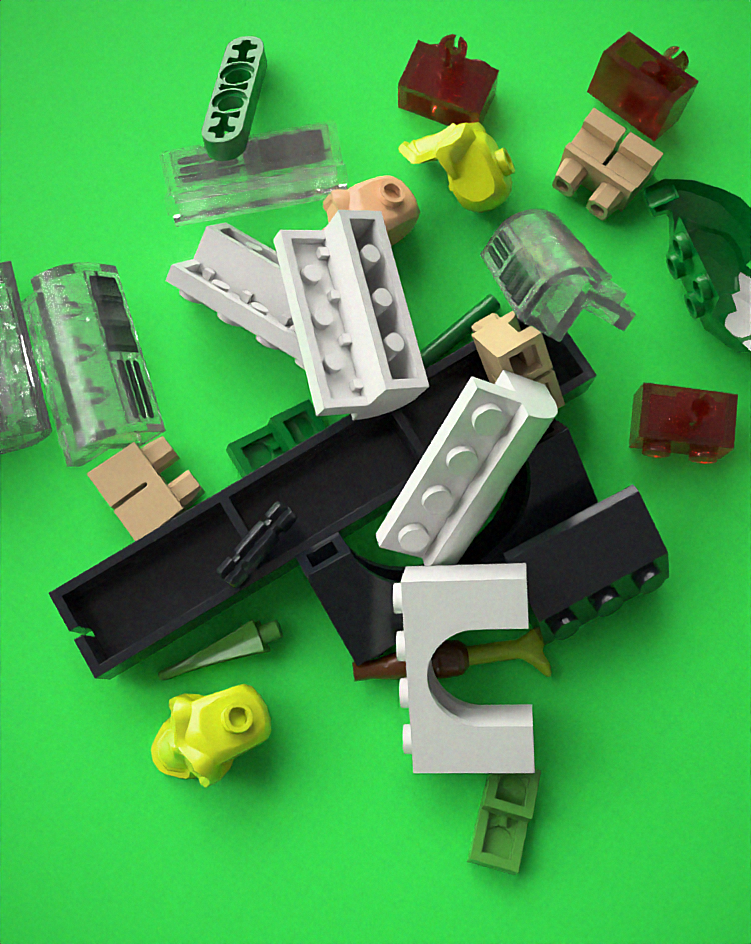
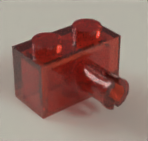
M628 31L603 51L587 92L655 142L679 121L699 81L685 72L689 60L684 50L674 59L671 58L679 51L680 47L672 46L663 54H660Z
M455 34L443 37L439 44L431 45L418 40L398 83V107L446 126H450L452 123L458 125L479 122L482 125L496 93L499 70L491 67L485 61L466 58L468 46L461 36L458 41V48L455 47Z
M644 382L633 396L629 447L642 449V454L649 457L663 458L669 457L671 453L689 455L688 460L692 462L716 463L717 459H721L734 449L738 394Z

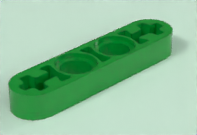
M243 36L228 43L224 52L202 126V138L206 153L216 161L235 159L244 153L267 69L264 43L255 36ZM239 108V109L234 110V111L225 112V111L230 110V109Z

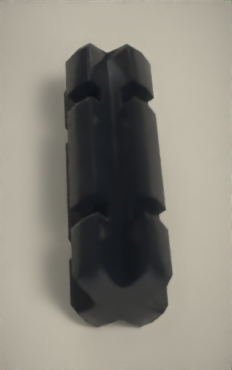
M280 501L275 502L265 513L266 520L264 522L259 520L235 547L234 551L236 554L232 558L228 556L217 568L218 576L229 586L238 588L250 575L247 571L251 566L255 569L280 541L278 535L282 531L286 533L296 522L297 516L295 512L286 504Z

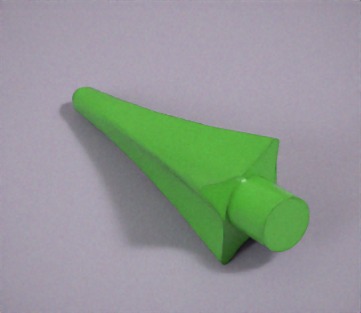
M252 619L198 653L162 669L158 673V677L160 680H167L206 666L270 652L268 643L283 637L281 626L277 620L261 625L260 620L255 622Z

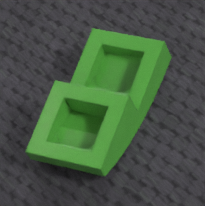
M535 769V773H488L467 862L511 875L519 873L527 826L533 817L541 770Z

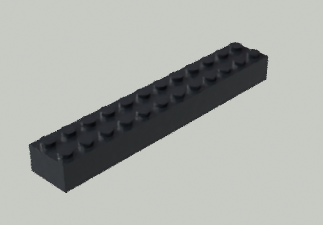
M545 298L517 314L516 317L521 331L533 325L542 333L553 366L551 369L555 372L565 404L586 392L597 374ZM474 341L426 368L425 372L429 387L407 405L394 411L365 419L352 420L351 414L347 415L49 592L68 630L85 634L74 639L94 678L111 680L299 566L296 555L337 532L343 539L390 511L471 376L489 382ZM280 501L286 504L295 512L297 516L296 522L286 533L282 531L278 535L280 541L255 569L251 566L247 571L250 575L238 588L229 586L218 576L217 568L228 556L232 558L236 554L234 551L235 547L259 520L262 522L266 520L265 513L275 502ZM93 631L95 637L87 636L86 634Z

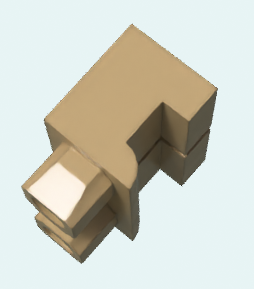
M593 107L584 120L580 131L572 142H569L564 148L552 186L563 195L572 197L580 185L592 191L593 195L589 198L586 207L591 214L603 221L617 209L622 212L653 176L664 153L632 132L622 142L627 129Z
M514 311L503 317H499L496 313H491L473 324L471 327L473 331L472 338L490 383L495 384L502 371L506 370L545 384L557 408L565 405L555 372L551 369L553 366L542 333L531 325L521 331Z
M163 436L149 442L142 448L133 442L87 473L90 480L109 506L114 509V513L135 541L186 512L205 493L189 470L169 484L160 474L180 459Z

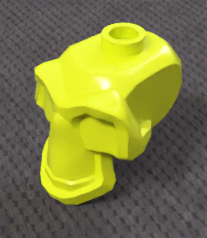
M479 122L461 123L458 125L452 123L439 133L412 140L410 143L404 141L398 148L399 152L412 164L438 160L448 175L449 190L453 191L462 207L469 211L483 213L493 210L505 202L512 191L510 175L515 173L513 161L504 147L498 148L496 141L486 133L485 128Z
M247 684L231 687L208 696L184 693L169 699L171 717L160 727L152 743L151 754L154 764L164 774L182 779L198 777L202 786L205 788L209 787L224 777L230 769L234 758L268 739L271 733V719L267 705L261 695L252 686Z

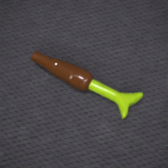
M531 629L528 633L515 640L466 646L459 640H445L436 649L431 658L433 671L437 679L463 675L470 665L512 659H522L530 663L546 677H550L552 673L551 665L543 653L544 644L534 629ZM396 652L367 660L359 666L352 662L355 682L371 679L400 680V678H407L406 661H398Z

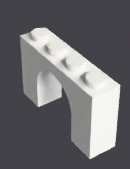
M526 563L406 566L401 583H394L393 608L395 614H403L404 631H397L396 653L398 661H406L407 678H400L399 696L401 708H409L410 724L403 725L404 754H412L413 773H535L532 704L476 705L461 701L442 687L435 676L431 661L436 649L446 639L463 631L529 629Z

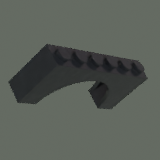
M553 419L509 485L498 511L488 525L473 539L457 565L506 564L503 553L598 503L568 427ZM338 532L295 556L357 666L367 660L380 657L388 648L396 644L397 631H404L403 614L394 613L393 585L394 583H401L406 566H389L368 560L351 549Z

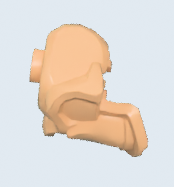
M391 175L378 176L357 183L347 190H332L323 201V208L327 213L328 222L331 221L338 210L381 211L391 246L403 239L413 229L420 214L417 200L411 190L402 180Z

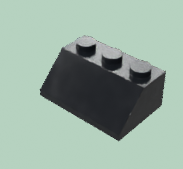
M633 484L503 553L506 564L526 563L528 621L544 645L555 639L563 640L569 638L579 630L581 625L598 616L605 617L613 614L625 601L640 593L648 594L655 591L669 578L668 551L638 489Z

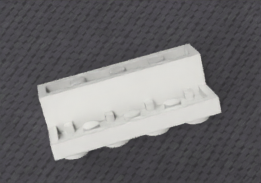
M338 210L324 230H279L273 240L316 416L351 414L352 420L365 419L394 411L416 399L429 387L382 212Z
M226 222L206 226L194 258L172 264L165 281L180 289L179 294L186 300L197 304H204L218 312L217 316L223 322L232 326L243 327L255 334L256 340L262 345L271 349L282 350L295 358V363L305 370L277 252Z
M506 370L502 371L495 384L471 376L378 529L376 538L379 547L422 558L425 566L457 565L558 413L557 405L545 384Z

